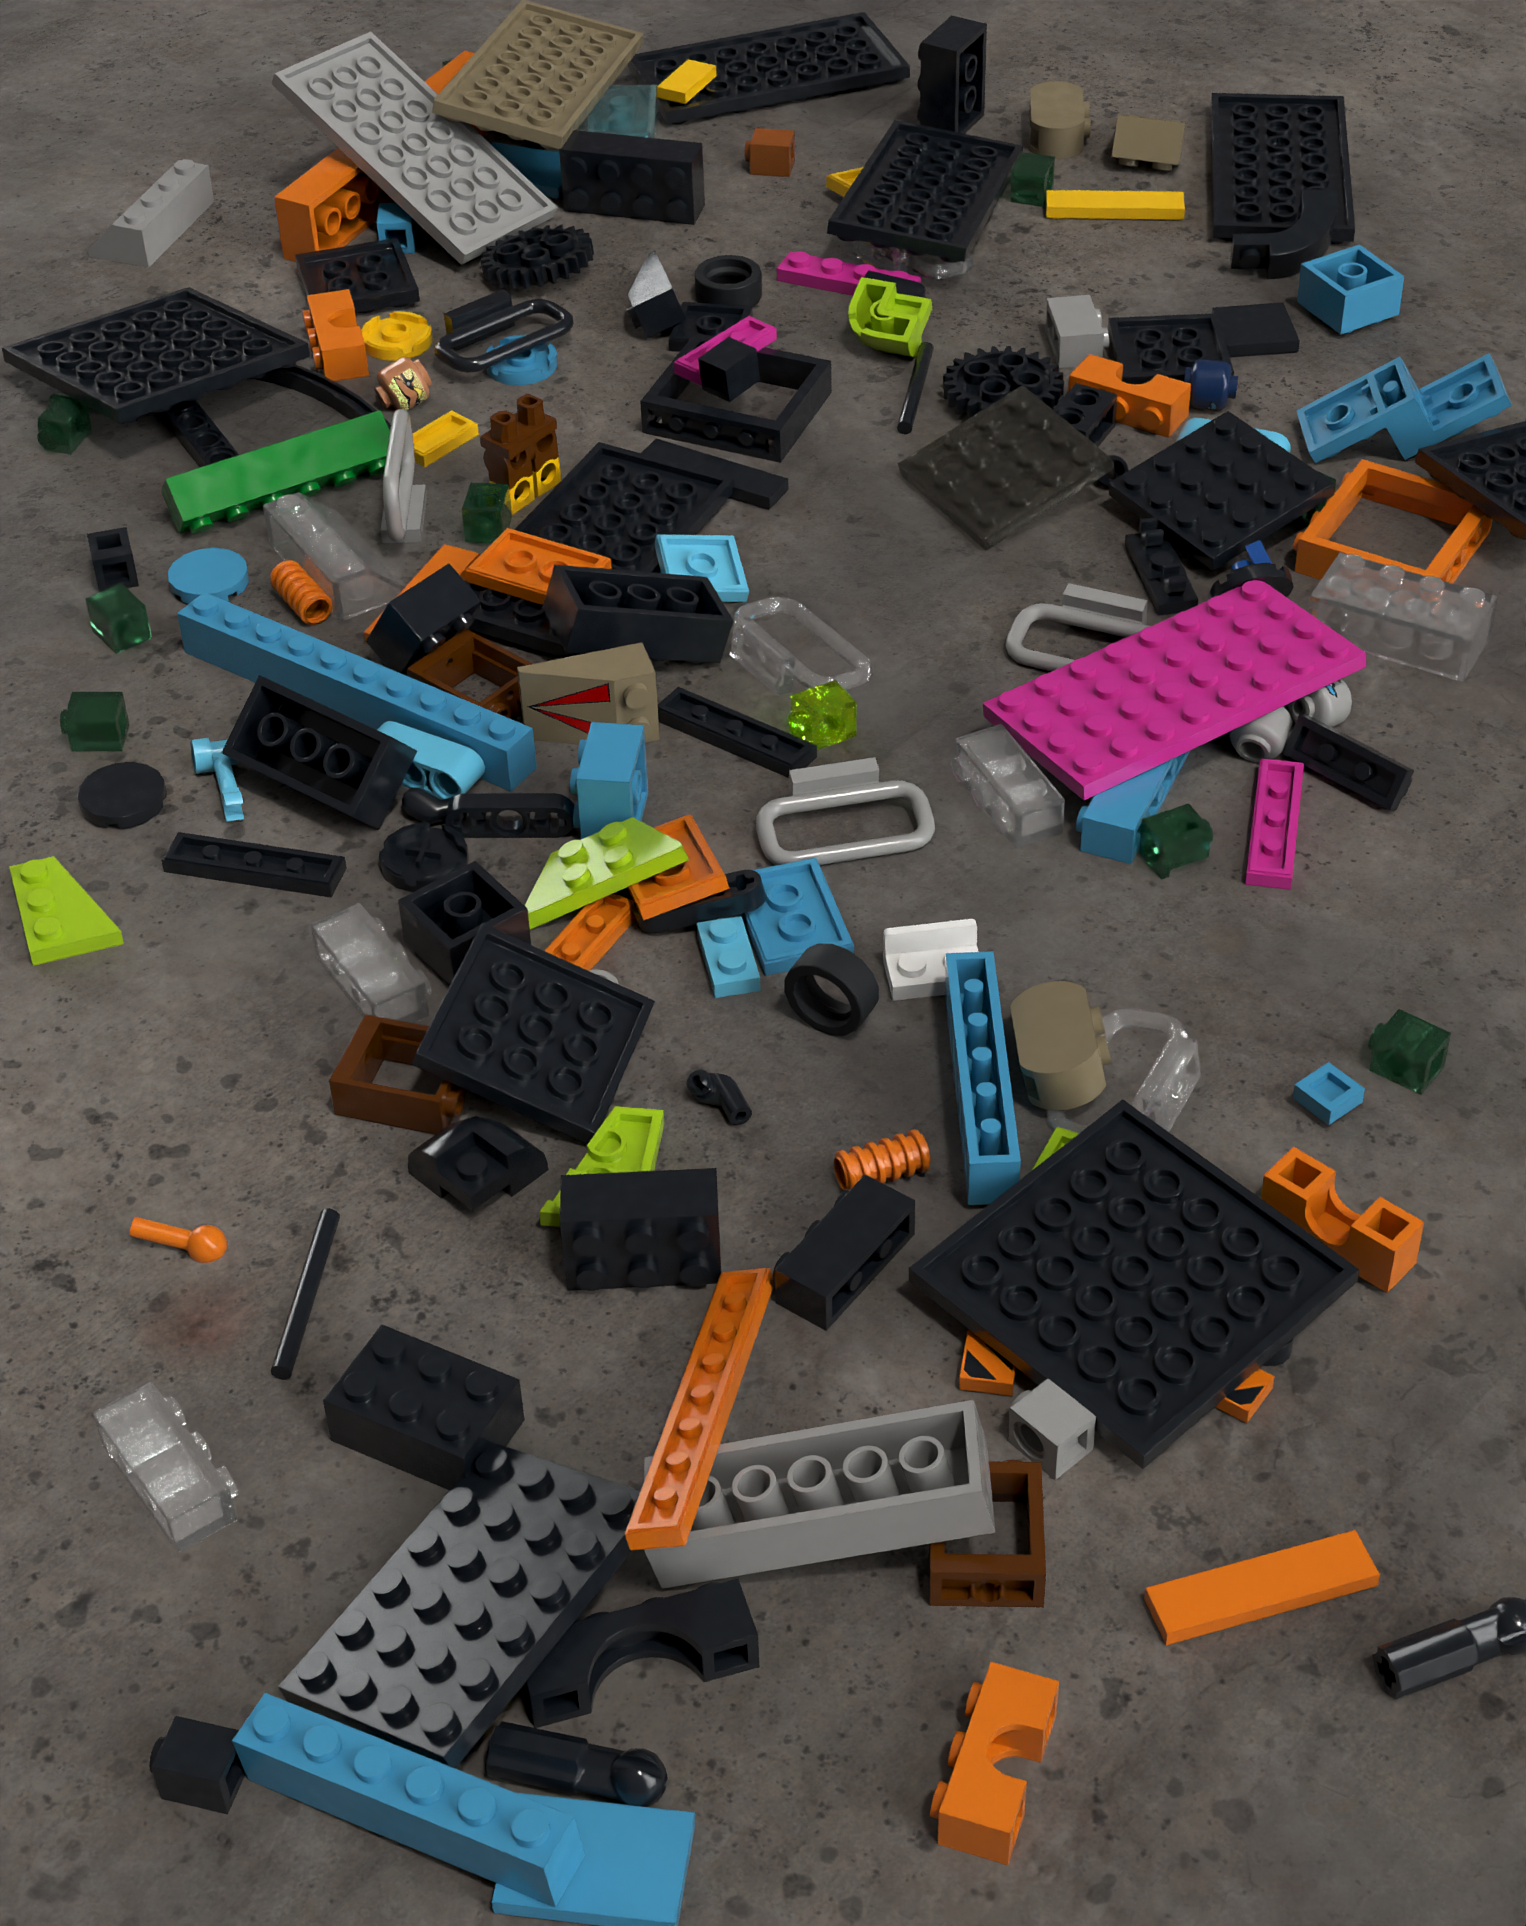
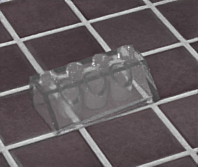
M299 492L281 496L277 500L263 505L269 544L284 561L293 560L299 563L319 587L325 591L332 601V611L330 614L338 622L387 605L406 587L405 583L338 511Z

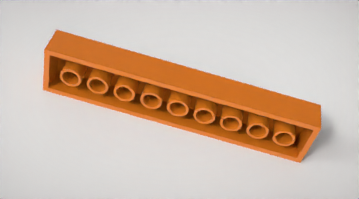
M463 51L424 82L439 95L475 53ZM470 124L481 136L488 132ZM337 148L274 196L284 259L296 262V254L346 246L377 221L379 203L395 201L345 153Z

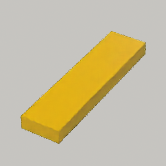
M1047 190L1046 218L1184 220V192Z

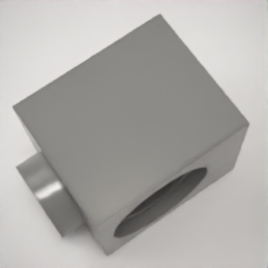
M1048 1378L1032 1391L1026 1390L1013 1401L1009 1409L1008 1442L1032 1462H1041L1042 1470L1056 1480L1093 1451L1096 1416Z

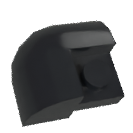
M480 1116L451 1123L408 1155V1172L411 1176L441 1199L450 1193L472 1211L501 1190L513 1197L549 1170L544 1152L507 1125Z

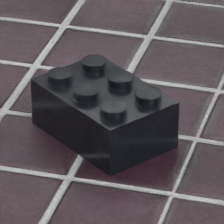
M951 15L920 43L918 59L921 60L917 83L918 90L920 91L917 119L920 121V125L965 134L984 116L986 23Z
M716 1168L561 1175L560 1226L567 1291L677 1285L698 1286L718 1283L721 1275V1249Z
M383 1324L380 1325L323 1399L331 1441L447 1490H450L461 1477L467 1478L474 1468L477 1458L487 1450L492 1442L507 1446L525 1420L520 1379Z

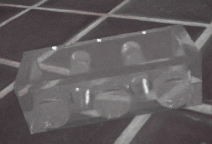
M1002 724L955 738V757L951 760L954 777L959 783H964L972 793L976 805L979 808H984L992 818L996 830L1000 834H1004L1015 849L1063 833L1065 799Z
M361 903L310 924L316 958L362 1017L367 1014L415 1023L430 1016L427 996L431 995V987L426 975L421 969L415 971L410 965L402 945L398 942L392 943L387 936L382 921L377 916L372 918Z
M149 1382L93 1412L102 1446L178 1553L237 1521L232 1497L238 1495V1491L230 1473L223 1465L218 1468L213 1466L210 1462L212 1459L211 1453L204 1438L197 1430L192 1433L188 1432L184 1426L186 1420L183 1412L172 1396L164 1399L154 1384Z

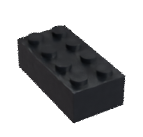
M573 130L563 147L559 149L564 211L695 225L705 206L702 143Z
M554 565L542 607L566 653L581 655L642 642L649 659L657 662L669 659L684 660L692 664H702L704 662L720 663L734 621L708 577Z
M259 675L221 753L353 818L380 829L417 750L389 735Z

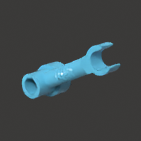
M209 738L191 740L190 746L195 774L215 772L226 822L243 820L242 794L239 788H237L231 766L237 765L238 761L221 753L227 740L210 742Z

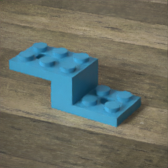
M1490 353L1418 389L1400 356L1296 410L1308 452L1316 464L1325 458L1337 455L1341 450L1360 440L1372 437L1376 432L1387 428L1401 455L1406 460L1416 455L1418 449L1438 444L1451 436H1457L1467 428L1487 418L1495 417L1501 411L1512 406Z

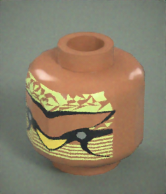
M402 357L378 372L377 380L379 387L375 388V392L385 408L392 405L396 410L405 409L408 411L429 397V387L432 385V381L418 359L412 361L408 357Z

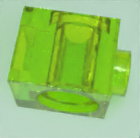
M836 680L791 695V714L788 715L789 729L792 735L817 745V750L856 737V702Z

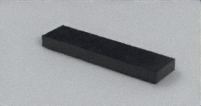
M657 438L641 452V454L734 478L733 494L730 498L765 509H770L789 490L788 478Z
M677 687L658 704V719L660 723L789 778V770L806 768L817 758V745L681 687Z
M183 832L177 833L161 860L163 870L166 873L332 898L347 869L345 857Z

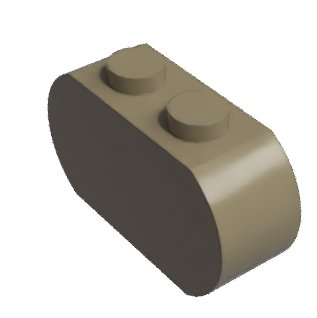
M1050 81L1037 84L1030 89L1029 138L1030 151L1033 154L1049 159H1065L1083 152L1084 138H1090L1091 118H1089L1090 102H1084L1083 89L1069 82Z
M1067 981L1042 983L1019 994L1010 1004L1020 1067L1029 1102L1046 1110H1068L1087 1104L1095 1099L1106 1087L1103 1066L1112 1064L1106 1035H1103L1106 1033L1100 1006L1090 1007L1086 989L1081 985Z

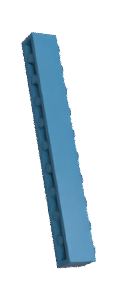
M206 592L202 593L177 613L184 651L189 655L253 682H256L258 676L261 675L376 730L384 722L393 721L467 746L478 753L484 762L485 773L480 779L510 792L537 769L533 728Z

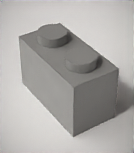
M1090 295L1047 298L1045 331L1059 369L1077 367L1089 354L1103 358V350H1108L1109 348L1107 328H1102L1101 311L1099 308L1095 309Z

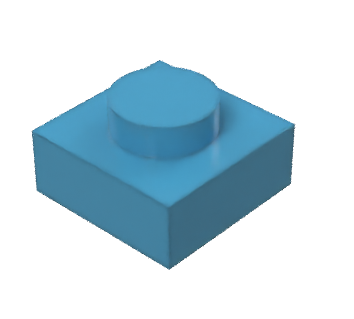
M1328 1062L1294 1085L1293 1099L1330 1125L1363 1102L1365 1088Z

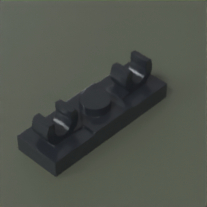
M1157 518L1140 519L1139 533L1125 535V548L1157 615L1176 614L1197 606L1198 597L1176 551H1174L1169 539L1163 535V530H1157Z
M1299 714L1282 753L1297 762L1304 763L1310 769L1388 810H1397L1402 797L1407 794L1413 780L1411 778L1414 773L1413 769L1307 714Z

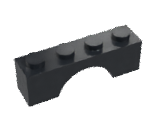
M739 1579L722 1583H706L696 1590L666 1598H650L636 1606L613 1612H597L583 1620L574 1622L523 1684L534 1728L592 1713L596 1692L604 1679L618 1667L633 1660L650 1657L674 1660L691 1669L703 1682L759 1668L758 1632Z

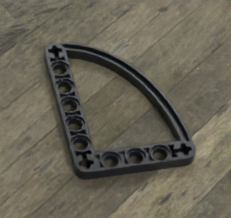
M298 365L284 369L277 368L266 372L264 377L255 379L277 384L310 396L333 408L349 420L377 411L360 396L343 385ZM196 400L182 401L171 405V408L167 411L158 412L159 416L199 467L239 455ZM385 419L387 426L390 430L391 424Z

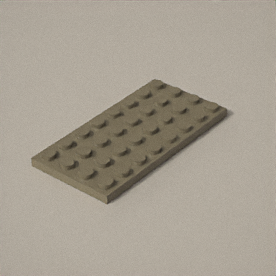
M522 0L433 100L432 113L441 115L451 122L462 121L473 124L483 131L494 130L501 132L514 140H529L539 143L546 149H560L573 130L578 129L641 48L644 33Z

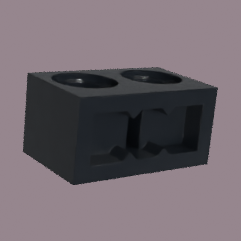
M1075 383L1065 396L1062 395L1059 398L1057 406L1051 413L1046 414L1041 421L1039 434L1043 437L1042 453L1085 464L1115 427L1117 394Z

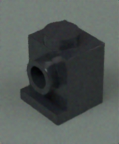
M127 527L87 534L99 593L139 586Z

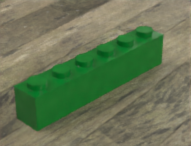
M381 410L166 478L161 493L178 533L190 530L192 534H198L213 527L214 522L227 519L228 522H235L250 514L249 511L263 507L264 510L275 509L283 505L285 499L296 495L300 499H305L319 493L321 487L333 483L335 487H342L356 480L358 475L369 472L370 476L384 473L390 430Z

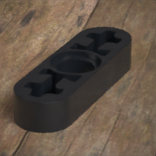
M464 793L450 799L445 824L458 831L464 838H559L567 835L573 828L574 804L568 797L557 793ZM504 810H513L518 812L522 818L517 821H506L499 816V813ZM487 812H491L490 819H486ZM531 812H535L534 819H530ZM463 813H468L469 819L464 818ZM550 813H557L558 818H552Z
M753 870L727 873L725 875L730 889L703 898L706 899L703 902L689 903L644 921L633 902L632 909L638 928L645 933H659L694 925L698 922L711 921L754 911L762 906L766 900L761 876Z

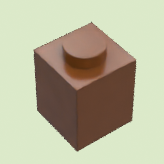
M755 128L751 141H746L744 155L745 161H750V175L790 177L795 163V130Z

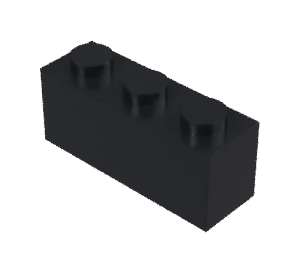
M864 1174L851 1189H845L841 1192L834 1207L821 1221L816 1220L810 1225L804 1239L791 1252H785L778 1259L773 1270L776 1304L827 1331L915 1235V1200Z

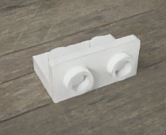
M964 919L885 929L883 936V963L892 1000L945 995L946 953L979 952L977 948L976 921L974 919Z

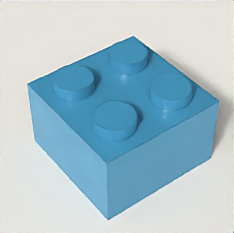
M1359 244L1302 263L1297 302L1339 334L1350 333L1355 329L1379 323L1384 319L1399 315L1404 276Z
M591 722L587 740L581 739L579 743V768L573 767L570 777L571 794H577L578 802L574 806L573 825L574 828H580L581 839L600 832L603 827L612 822H622L631 817L642 821L648 797L644 725Z

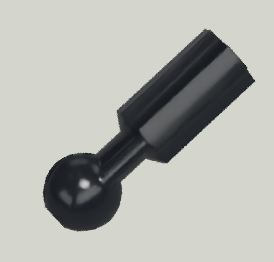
M1503 1597L1493 1603L1486 1611L1462 1620L1453 1618L1378 1646L1377 1653L1372 1656L1375 1673L1380 1678L1385 1692L1394 1699H1398L1472 1671L1474 1665L1503 1654L1518 1655L1526 1653V1600L1517 1597Z
M501 1721L499 1726L494 1728L489 1742L486 1762L488 1776L572 1794L577 1791L617 1799L623 1805L649 1807L659 1801L665 1792L668 1778L665 1766L658 1755L645 1748H631L624 1751L590 1744L585 1738Z

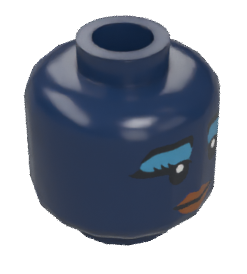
M1197 359L1192 367H1186L1184 382L1191 384L1189 404L1191 407L1219 411L1226 407L1228 398H1236L1238 376L1231 375V365L1228 362Z

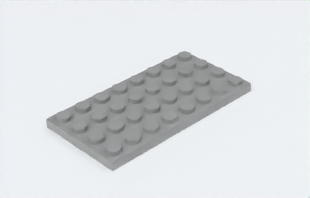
M371 31L274 73L271 84L461 265L478 257L483 252H487L486 247L495 246L496 241H505L507 235H519L518 231L526 232L532 229V227L554 217L558 207L469 123L462 121L451 122L441 115L432 113L433 100L438 94Z

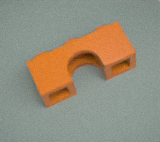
M350 290L307 295L309 310H302L305 331L308 334L310 350L313 354L315 369H322L324 376L333 381L369 376L365 342L361 328L356 323L355 308Z
M1089 354L1069 375L1068 391L1075 383L1117 394L1116 422L1169 438L1189 416L1190 383L1156 374L1147 383L1128 384L1122 381V363Z
M1293 1146L1264 1174L1261 1199L1359 1269V1277L1388 1293L1417 1263L1424 1221L1382 1197H1379L1362 1215L1355 1213L1340 1200L1336 1193V1171Z
M990 1662L983 1684L973 1682L965 1709V1717L971 1718L967 1732L956 1731L949 1752L948 1766L954 1768L949 1783L939 1781L932 1800L930 1817L938 1819V1845L1001 1864H1009L1025 1815L1027 1781L1005 1775L993 1765L1007 1757H1021L1039 1763L1042 1762L1057 1715L1058 1680Z

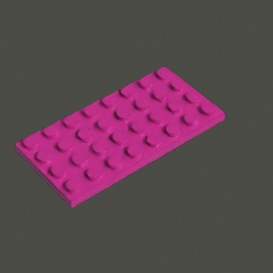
M1251 580L1244 583L1243 586L1236 587L1186 611L1179 612L1173 617L1151 627L1144 628L1138 633L1111 643L1105 648L1083 658L1076 659L1072 663L1041 675L1028 683L984 702L983 717L1080 798L1087 800L1365 668L1366 652L1267 583Z

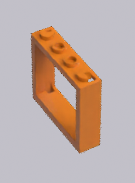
M1362 459L1352 472L1345 474L1341 486L1334 492V496L1326 500L1323 509L1313 514L1308 528L1304 532L1300 531L1297 534L1292 548L1297 553L1295 572L1431 614L1491 531L1493 519L1485 516L1482 510L1468 500L1457 496L1454 490L1442 482ZM1361 498L1457 526L1426 570L1329 541Z

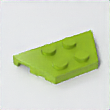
M634 817L622 822H612L603 827L600 832L581 840H572L565 843L559 850L550 854L525 904L528 908L530 930L688 861L689 858L681 842Z

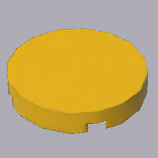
M395 311L389 313V318L382 320L380 315L375 316L366 322L361 329L366 353L380 360L396 361L402 357L411 359L428 350L433 342L431 325H428V321L423 316L412 312Z

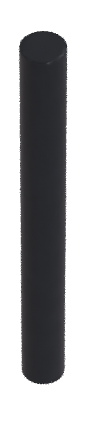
M923 342L919 346L897 426L901 434H909L913 428L934 350L930 342Z
M330 1208L323 1209L320 1212L273 1361L271 1374L278 1379L286 1380L292 1375L339 1223V1213Z

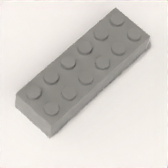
M974 1400L720 1444L686 1546L644 1549L661 1588L996 1533L987 1440ZM653 1456L644 1458V1480Z

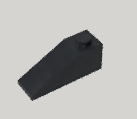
M656 251L649 253L628 292L632 306L627 308L635 329L642 326L647 338L686 320Z

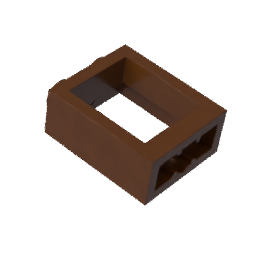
M464 629L408 667L407 674L408 677L514 720L522 714L517 667L533 663L468 629ZM473 673H476L501 688L481 702H478L453 687Z
M367 1014L364 1015L329 1080L335 1115L431 1134H437L450 1125L453 1118L460 1117L467 1090L444 1079L435 1096L373 1084L372 1081L384 1060L412 1064L429 1026Z
M1014 1459L989 1461L992 1501L1027 1502L1029 1555L945 1554L944 1541L930 1543V1606L1044 1608L1046 1559L1041 1462H1022Z

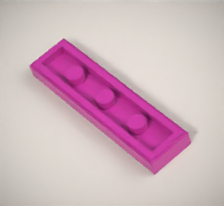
M1260 759L1245 885L1291 890L1304 763Z

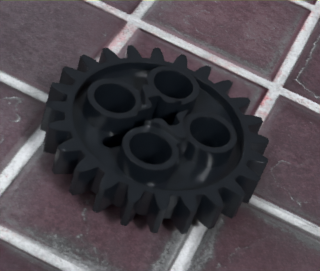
M546 225L543 229L532 227L531 230L526 232L520 230L518 231L519 235L516 236L507 235L505 241L498 240L495 242V246L486 247L487 252H483L480 259L483 276L486 281L490 280L491 285L499 283V288L510 285L513 290L520 285H524V289H528L531 285L542 287L548 282L556 284V279L558 278L569 279V273L579 274L581 272L580 268L588 267V262L593 261L594 249L589 233H584L583 229L575 230L574 226L564 229L563 225L551 229L550 225Z
M992 346L991 352H985L978 348L977 355L966 352L964 353V360L955 358L953 366L946 367V374H943V399L947 400L949 408L956 407L955 414L967 413L968 421L977 417L981 418V425L986 424L989 420L994 421L996 427H1000L1003 421H1008L1012 427L1016 426V420H1022L1024 423L1030 424L1031 417L1042 420L1044 412L1051 413L1054 406H1057L1059 398L1062 395L1064 396V374L1059 372L1058 364L1050 365L1051 358L1039 359V352L1028 355L1026 354V348H1021L1017 352H1012L1011 346H1007L1004 351H999L995 346Z

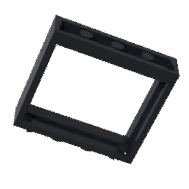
M694 333L641 399L642 433L781 463L832 393L831 361L767 347L757 352L759 382L797 390L776 420L677 400L691 381L674 373V361L713 338V336ZM769 440L773 441L775 448L769 446Z

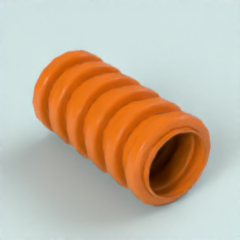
M293 560L283 561L272 570L270 575L272 588L277 591L278 595L283 598L305 624L316 625L325 621L330 616L333 607L331 598L299 563Z
M913 1129L907 1132L906 1137L902 1133L895 1134L892 1141L887 1137L881 1138L878 1141V1145L872 1141L864 1144V1149H861L859 1146H853L850 1148L849 1153L839 1150L835 1153L833 1163L837 1181L842 1190L851 1189L864 1174L885 1184L887 1178L891 1182L898 1181L901 1174L906 1178L912 1177L915 1174V1170L921 1174L929 1171L931 1157L924 1136L918 1130Z

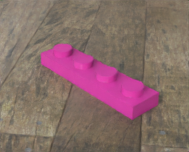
M801 251L789 252L777 267V281L851 296L854 295L861 277H864L868 270L921 283V277L909 275L900 270L888 271L878 269L869 264L857 265L842 262L838 258L826 259L811 256Z

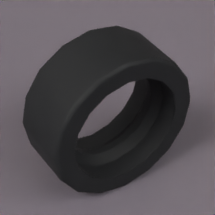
M722 255L709 258L700 263L694 272L695 295L698 303L753 307L759 303L762 297V273L760 266L754 260L744 256Z
M818 943L807 948L784 978V993L791 1008L804 1022L828 1035L846 1036L857 1031L879 1001V986L873 972L854 953L835 944ZM814 975L825 978L839 987L847 997L849 1004L835 1000L825 993L816 982Z

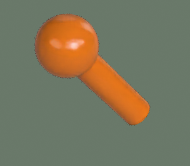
M134 1217L130 1228L129 1236L187 1250L190 1258L200 1263L216 1261L227 1250L225 1234L213 1225H201L191 1231Z

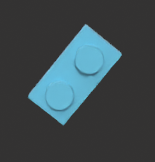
M742 916L696 923L697 938L714 997L720 998L761 991L760 975Z

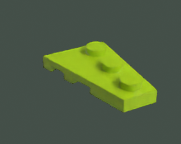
M54 856L9 866L33 966L124 944L121 930Z
M615 1106L587 1144V1154L577 1168H570L566 1175L654 1171L664 1128V1110ZM560 1191L553 1201L547 1200L539 1211L542 1226L561 1227Z

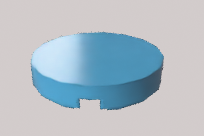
M516 335L503 338L502 340H499V346L493 348L492 344L487 349L486 353L505 344H508L512 341H515L519 338H522L526 335ZM549 342V345L542 344L487 368L486 371L492 379L503 384L520 386L535 384L547 379L555 372L558 365L555 346Z
M206 548L192 551L174 561L168 570L171 593L174 596H180L181 601L187 604L204 592L229 601L228 595L237 592L238 596L249 583L246 561L240 554L229 549Z

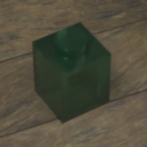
M122 583L85 598L92 631L115 654L152 639L146 606Z
M72 692L67 709H62L60 714L62 734H68L71 751L123 750L130 726L123 692Z

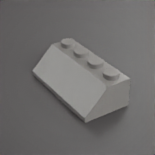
M188 159L178 160L87 250L88 256L150 267L214 203L209 166L194 163V161Z

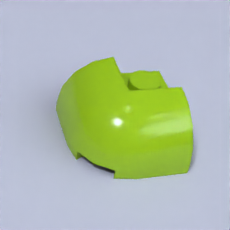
M861 277L849 305L848 318L854 333L863 345L880 352L915 357L922 343L921 335L932 311V301L928 298L899 294L896 291V283Z

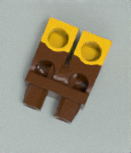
M525 394L517 399L518 412L516 414L508 411H498L490 416L491 430L480 436L481 447L486 449L483 459L489 473V485L482 489L483 502L511 516L533 502L535 496L539 498L561 482L557 437L554 431L557 429L556 418L545 414L542 399L531 394Z

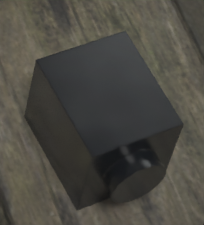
M727 337L698 358L702 390L728 402H731L760 381L756 348L731 337Z
M175 1716L166 1736L158 1738L150 1756V1771L154 1774L161 1799L228 1815L246 1774L232 1742L239 1730Z

